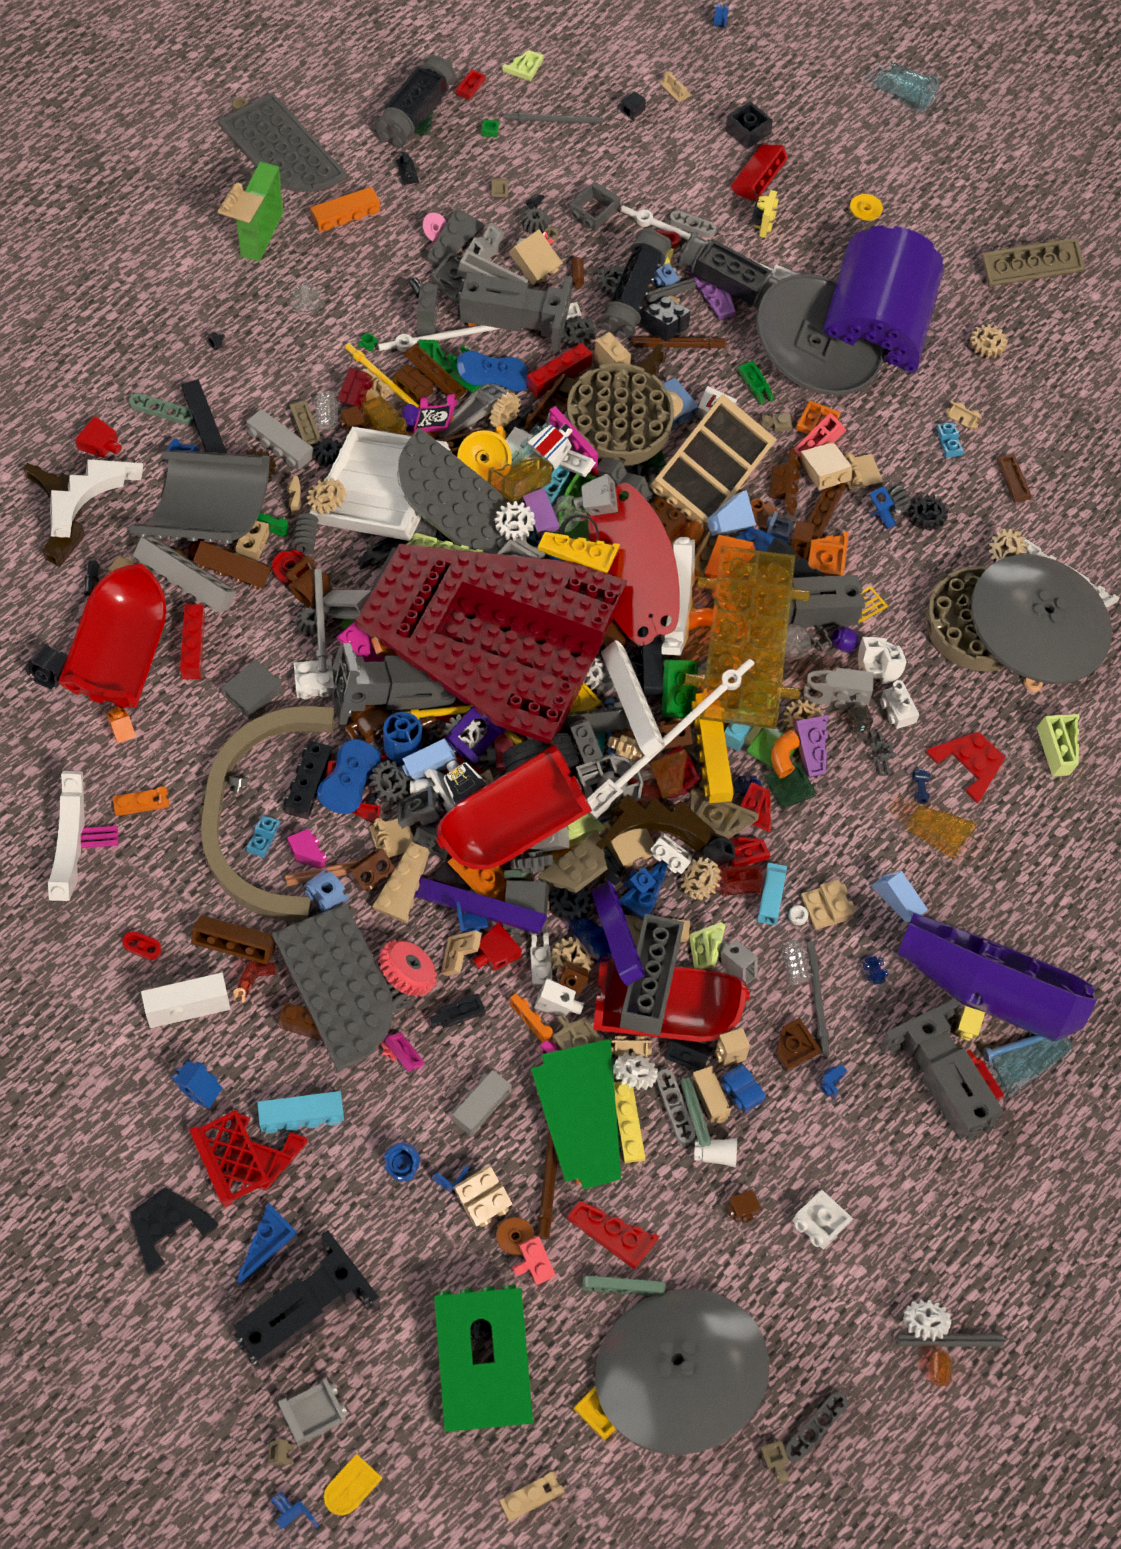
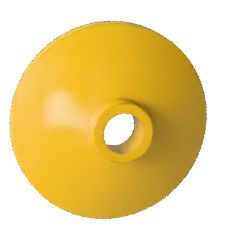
M860 194L851 200L850 210L855 217L869 221L877 219L882 214L883 205L873 195Z

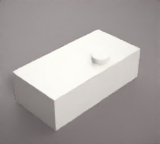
M223 973L141 991L150 1028L231 1010Z

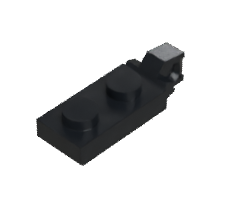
M387 537L366 548L363 556L358 558L359 567L364 569L370 565L373 567L386 561L392 549L398 548L399 544H405V542L401 539Z
M474 994L442 1006L440 1010L436 1011L437 1015L429 1017L428 1022L431 1029L441 1025L443 1028H447L486 1014V1010L479 994Z

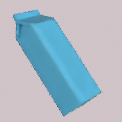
M768 863L757 922L777 925L787 866Z

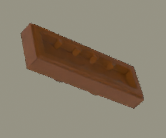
M1010 454L997 457L996 461L1013 502L1031 500L1032 495L1015 455Z

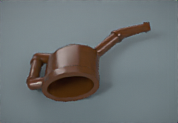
M307 555L293 568L289 569L286 576L292 582L288 585L292 594L307 608L311 605L315 609L314 570L317 568L312 557ZM305 566H308L309 569L298 578L296 574ZM322 572L323 597L332 590H357L352 587H332L329 575Z
M385 704L366 705L364 711H353L350 716L352 722L344 727L345 734L348 735L350 740L358 739L354 732V729L358 728L364 741L369 744L374 739L383 740L384 723L392 714L389 710H386ZM434 716L420 721L422 728L436 722Z

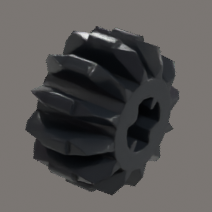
M323 437L322 442L317 441L316 446L313 448L314 459L318 461L319 466L322 464L326 468L328 464L332 466L343 446L339 444L338 439L333 441L331 437L329 440Z

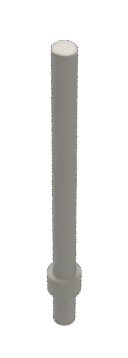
M315 569L318 638L316 657L319 660V672H327L326 659L328 658V650L325 648L322 570Z

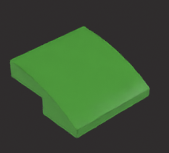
M768 724L746 752L774 770L771 764V749L775 741L784 733ZM798 748L791 751L790 757L796 752Z

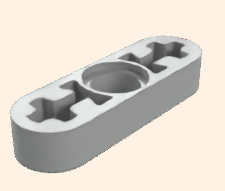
M674 211L670 215V223L675 227L692 233L697 232L700 236L711 238L716 233V225L707 220L682 211ZM689 223H696L697 226L691 227Z

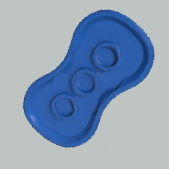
M476 351L463 352L458 356L457 367L459 374L470 384H497L513 391H522L527 388L528 371L525 364L518 358H491Z
M358 739L344 742L338 749L337 762L333 772L318 787L317 797L319 802L327 809L336 813L349 814L354 812L361 804L363 787L370 775L374 774L372 769L377 767L382 761L378 749Z

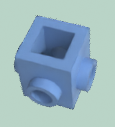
M667 263L664 266L660 265L655 270V278L652 283L655 287L662 288L675 284L680 279L675 270Z

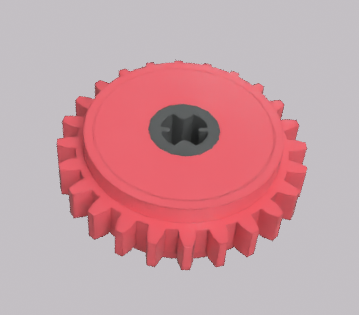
M400 939L398 942L396 940L389 941L381 949L380 959L378 960L381 964L380 969H382L383 975L394 988L407 995L412 994L414 997L418 994L420 997L424 994L427 995L433 989L437 982L435 978L437 976V973H435L436 968L430 957L420 947L409 941L403 942Z

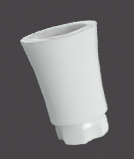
M737 1138L711 1140V1144L705 1147H701L699 1141L695 1140V1161L703 1160L705 1163H716L736 1168Z

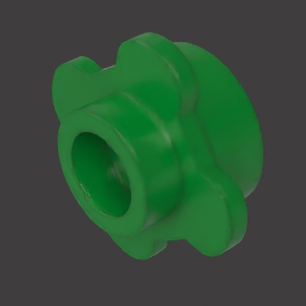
M364 334L361 337V341L358 342V346L366 348L367 351H373L374 346L378 344V339L372 334Z

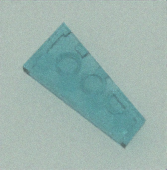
M1068 1037L1055 1042L1045 1038L996 1057L991 1061L1008 1097H1010L1070 1053L1073 1047Z

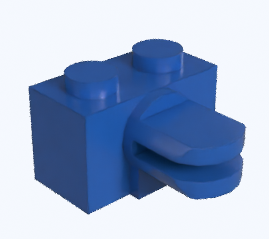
M186 1061L182 1068L178 1067L176 1070L177 1074L172 1076L173 1082L194 1103L210 1108L223 1087L217 1082V1077L206 1071L207 1067L200 1062L192 1063Z

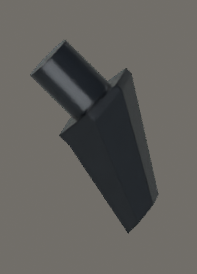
M538 195L528 200L526 203L527 208H537L545 196Z

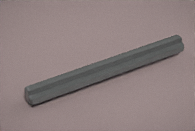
M900 1333L898 1334L897 1342L898 1346L1002 1347L1004 1345L1003 1334H943L942 1339L936 1336L935 1341H932L930 1337H927L925 1341L923 1336L916 1338L915 1334Z

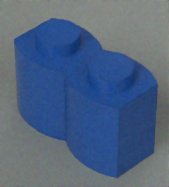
M743 1063L722 1076L721 1087L726 1094L730 1093L734 1098L732 1101L737 1110L741 1109L745 1114L765 1101L766 1095Z

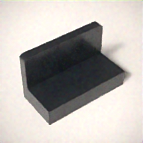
M672 1039L665 1059L691 1070L699 1071L705 1068L713 1048L701 1042Z

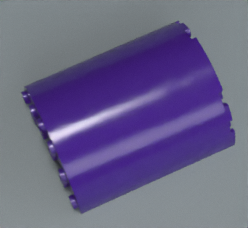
M884 225L873 226L870 230H861L849 240L822 332L852 346L859 337H862L890 350L884 357V361L908 372L915 373L920 363L944 273L943 258L940 251H936L929 239L904 227L894 226V228H885Z

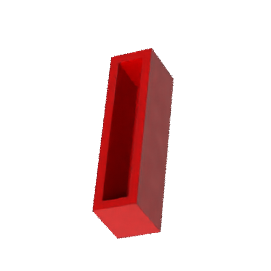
M583 343L578 344L528 374L527 389L536 398L541 397L547 390H551L554 381L560 378L562 374L572 378L592 366L593 353Z
M185 604L180 662L182 679H201L205 630L204 604Z

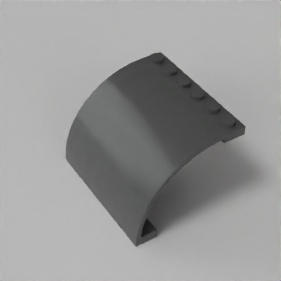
M184 450L162 451V459H169L161 501L155 513L145 524L137 523L129 526L130 533L137 534V537L153 535V538H165V536H170V539L173 540L186 537L188 541H198L199 538L204 539V542L221 540V543L230 544L233 540L246 535L260 514L267 490L270 456Z

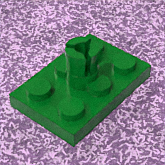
M664 660L662 717H686L692 712V701H695V694H697V660Z

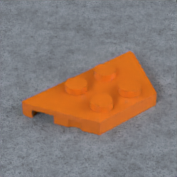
M843 532L842 535L836 537L830 535L823 539L811 540L808 565L813 570L818 569L825 576H844L849 532Z
M453 857L448 861L450 866L477 894L505 902L508 880L504 878L505 871L500 866L489 870L471 869L459 864Z

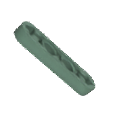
M139 393L133 394L129 399L130 406L134 410L184 425H190L194 422L190 408ZM151 405L159 406L156 410H151L149 407ZM172 409L175 410V413L168 415L166 411ZM187 414L190 415V417H187V419H184V416H187Z
M586 1276L582 1280V1290L604 1293L616 1291L617 1294H630L631 1292L637 1293V1295L653 1296L665 1294L666 1284L660 1281Z

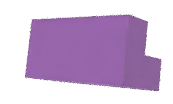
M542 488L524 495L526 507L529 506L530 512L534 513V528L539 540L541 541L545 532L554 533L559 531L560 526L545 489Z

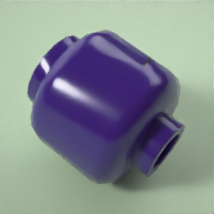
M841 626L836 628L831 635L832 645L834 648L845 653L852 652L859 645V635L856 631Z

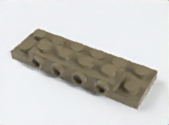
M1078 238L1060 241L1052 239L1041 244L1040 242H1034L1029 246L1021 244L1011 249L1003 247L998 251L986 252L981 255L988 287L1078 273L1085 270Z

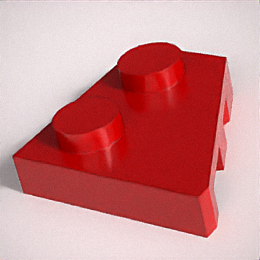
M738 837V840L729 839L734 843L736 859L730 861L733 869L770 859V852L763 839H748L746 837Z

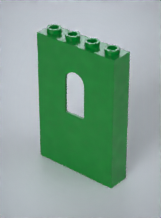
M516 1284L504 1285L503 1290H495L494 1286L482 1287L481 1292H473V1288L461 1289L460 1294H451V1290L439 1291L438 1296H434L444 1432L533 1424L522 1288H517ZM477 1319H485L491 1324L495 1363L473 1365L470 1327Z

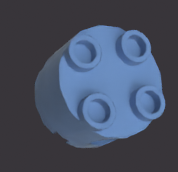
M326 868L306 883L307 890L304 893L306 897L311 898V901L314 900L317 903V909L320 913L339 907L349 900L348 893L344 895L342 892L345 890L343 884L331 871L328 872Z

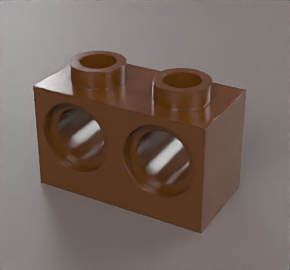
M806 521L796 522L791 547L795 549L794 553L800 559L804 557L807 560L815 524Z
M376 848L347 868L346 872L358 890L369 891L375 887L377 881L388 878L391 875L390 872L395 867L384 849ZM378 861H381L382 868L378 871L376 864ZM365 871L366 879L362 882L360 876Z

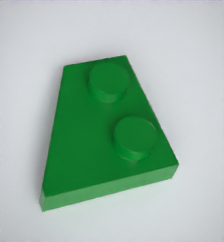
M419 340V346L447 373L452 372V367L448 364L446 356L441 351L437 340Z

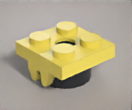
M771 190L769 197L761 196L756 200L751 224L761 229L760 237L766 238L767 232L771 233L773 226L771 221L775 220L777 211L774 209H777L779 199H776L777 191Z

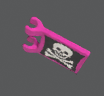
M455 394L447 395V405L431 406L430 402H428V397H421L420 410L414 432L419 427L425 432L449 430L454 407L457 405Z

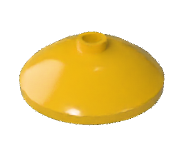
M486 430L476 431L468 435L460 444L457 458L491 485L505 477L512 461L511 450L505 439L495 432ZM482 454L486 455L485 461L480 460Z

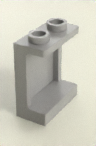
M327 1378L322 1379V1383L289 1400L284 1398L278 1402L279 1408L298 1446L346 1421L345 1414L348 1412L342 1401L338 1403L335 1397L338 1391L333 1381L329 1383Z

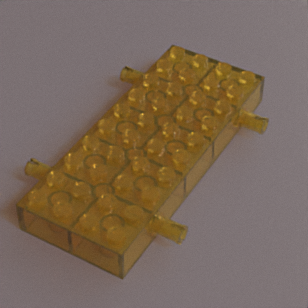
M721 546L717 577L707 578L698 576L697 588L713 589L715 592L705 674L695 675L686 673L685 685L702 687V701H704L722 684L724 672L727 670H737L748 659L754 662V665L741 676L739 688L735 690L727 689L700 714L701 720L776 729L780 699L783 697L799 700L800 688L787 687L782 684L790 601L809 602L810 590L793 589L792 587L795 555Z

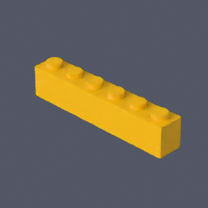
M712 692L695 694V701H692V711ZM718 697L694 719V727L699 732L696 735L697 746H701L699 761L703 762L704 768H701L702 779L706 780L704 795L708 796L709 803L731 802L734 793Z

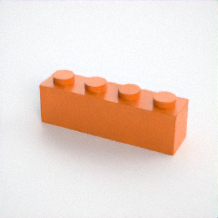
M371 186L310 207L311 219L319 232L327 231L332 227L345 225L349 221L359 220L364 216L376 214L380 211V200Z

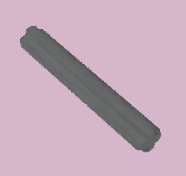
M693 278L649 291L645 298L648 299V302L656 301L663 296L668 297L696 287L697 282Z

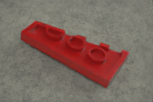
M579 1201L567 1216L569 1222L634 1270L660 1238L659 1235L643 1231V1228L636 1225L635 1227L631 1226L618 1217L613 1218L606 1215L604 1211L582 1201Z

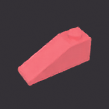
M829 413L794 450L801 458V451L831 442L835 443L847 430L839 420Z

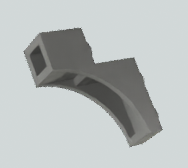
M606 457L595 468L598 469V477L608 474L615 481V487L619 484L627 483L638 490L649 504L655 500L645 478L627 473L621 460Z

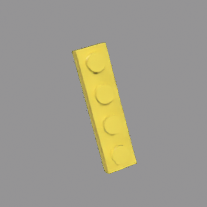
M622 1082L614 1083L616 1115L624 1163L645 1161L633 1087L629 1088L627 1083L623 1085L621 1084Z

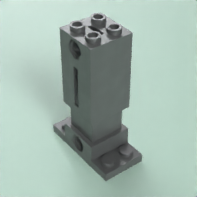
M467 272L466 279L462 280V292L458 293L457 302H460L458 306L460 322L521 332L522 327L541 330V336L549 337L551 351L558 352L571 304L573 277L566 276L560 288L549 287L548 291L528 288V283Z
M746 564L742 584L747 620L752 626L750 633L751 646L759 644V640L763 637L762 629H771L772 624H792V628L824 627L833 624L836 626L858 625L859 619L862 618V609H865V599L861 597L863 586L862 582H859L858 575L792 578L791 583L771 584V579H758V572L754 570V564Z
M343 643L332 694L339 725L347 724L351 711H364L366 705L385 704L386 710L452 707L454 700L457 699V697L444 689L440 682L437 680L434 682L423 670H417L399 656H385L384 662H364L363 657H356V652L352 650L351 643Z
M953 999L887 1031L880 1048L883 1053L887 1051L893 1053L899 1050L902 1045L909 1058L915 1057L924 1072L922 1080L959 1140L967 1139L971 1141L978 1137L979 1132L984 1130L987 1133L996 1127L995 1124L1000 1120L1003 1109L964 1048L959 1050L948 1034L951 1028L950 1024L953 1022L952 1020L960 1006L957 1000Z

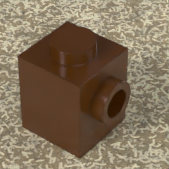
M358 406L341 411L339 423L342 429H346L347 434L350 433L352 427L365 429V421Z
M566 960L563 966H559L556 977L558 984L570 988L580 995L589 979L588 969Z
M752 1189L729 1198L726 1209L729 1217H734L736 1223L740 1221L747 1223L754 1219L753 1216L760 1213L761 1207Z

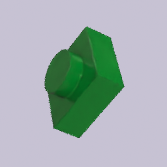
M483 119L481 136L498 138L499 121Z

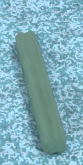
M690 1077L682 1078L681 1087L701 1147L709 1146L711 1139Z

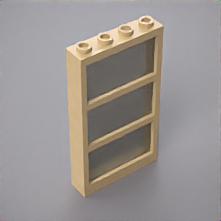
M722 394L649 487L655 494L661 496L666 502L686 515V518L697 529L705 532L709 528L707 519L735 495L777 439Z

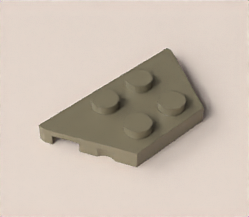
M691 788V810L715 831L712 835L714 837L729 839L759 819L758 813L731 802L709 803L708 796H705L703 791Z
M595 831L553 865L538 875L541 882L553 883L556 887L566 888L568 891L575 893L607 870L604 850H601L596 845L600 840L598 836L600 833Z

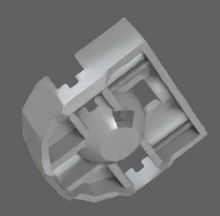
M609 755L577 766L575 772L583 794L588 799L593 794L590 785L596 784V789H598L608 779L615 783L618 778L614 777V775L620 778L634 764L627 758ZM608 760L612 771L603 773L599 762ZM640 771L636 773L638 783L628 786L626 782L620 788L623 791V795L620 798L627 794L636 802L641 798L643 780ZM611 805L597 819L601 821L612 817L609 813L614 807Z

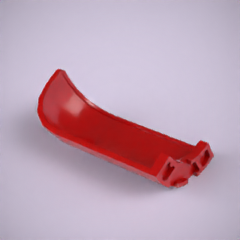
M136 563L115 569L103 577L93 589L87 600L58 681L64 688L76 695L79 692L90 697V701L103 704L104 701L115 703L114 706L137 708L166 618V601L163 590L155 576L145 565Z
M556 744L455 805L439 822L437 827L438 838H436V841L441 849L445 848L459 864L471 869L489 870L508 862L590 813L592 809L586 796L581 791L582 788L575 776L570 777L569 765Z
M601 957L597 987L601 988V994L596 995L593 1030L695 1042L715 1041L719 1039L720 1035L731 1032L740 1022L745 1001H749L750 989H747L746 982L742 978L732 974L675 966L660 1036L620 1027L628 986L620 978L614 959Z

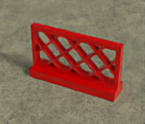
M237 1110L200 1128L195 1126L189 1129L219 1200L225 1208L232 1205V1201L270 1183ZM235 1117L237 1120L235 1129L225 1128L227 1121ZM212 1128L219 1130L215 1140L207 1138L205 1132ZM223 1131L232 1134L229 1144L219 1141ZM236 1135L245 1138L242 1148L233 1146ZM217 1145L227 1147L223 1158L214 1154ZM231 1149L240 1151L237 1162L227 1159ZM244 1153L253 1156L250 1166L241 1163ZM225 1162L235 1165L231 1176L222 1172ZM239 1167L249 1169L245 1180L235 1177ZM252 1171L261 1173L263 1179L255 1183L249 1181ZM233 1180L243 1183L241 1190L232 1194L230 1188Z

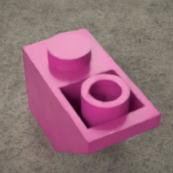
M309 829L287 837L288 846L297 862L315 868L325 867L326 855L323 850H319L317 836L315 834L312 835Z

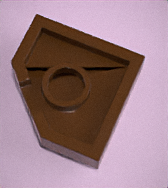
M800 1018L782 1027L776 1057L786 1072L821 1054L822 1050Z

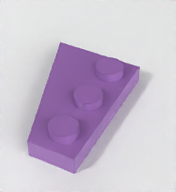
M829 715L793 722L795 733L800 741L799 751L806 778L826 774L827 751L825 750V741L828 738L826 722H828Z

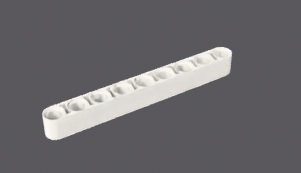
M614 640L601 651V654L639 748L646 757L651 758L665 747V743L626 650L620 642Z

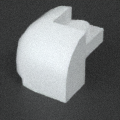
M862 637L858 652L859 670L874 672L873 679L880 678L881 684H888L897 680L902 675L906 666V659L901 647L886 642V638Z

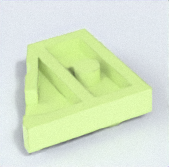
M529 50L523 53L522 56L513 59V63L510 65H503L502 71L531 81L543 62L544 55Z
M720 922L689 934L694 968L708 970L715 967L725 931V924Z

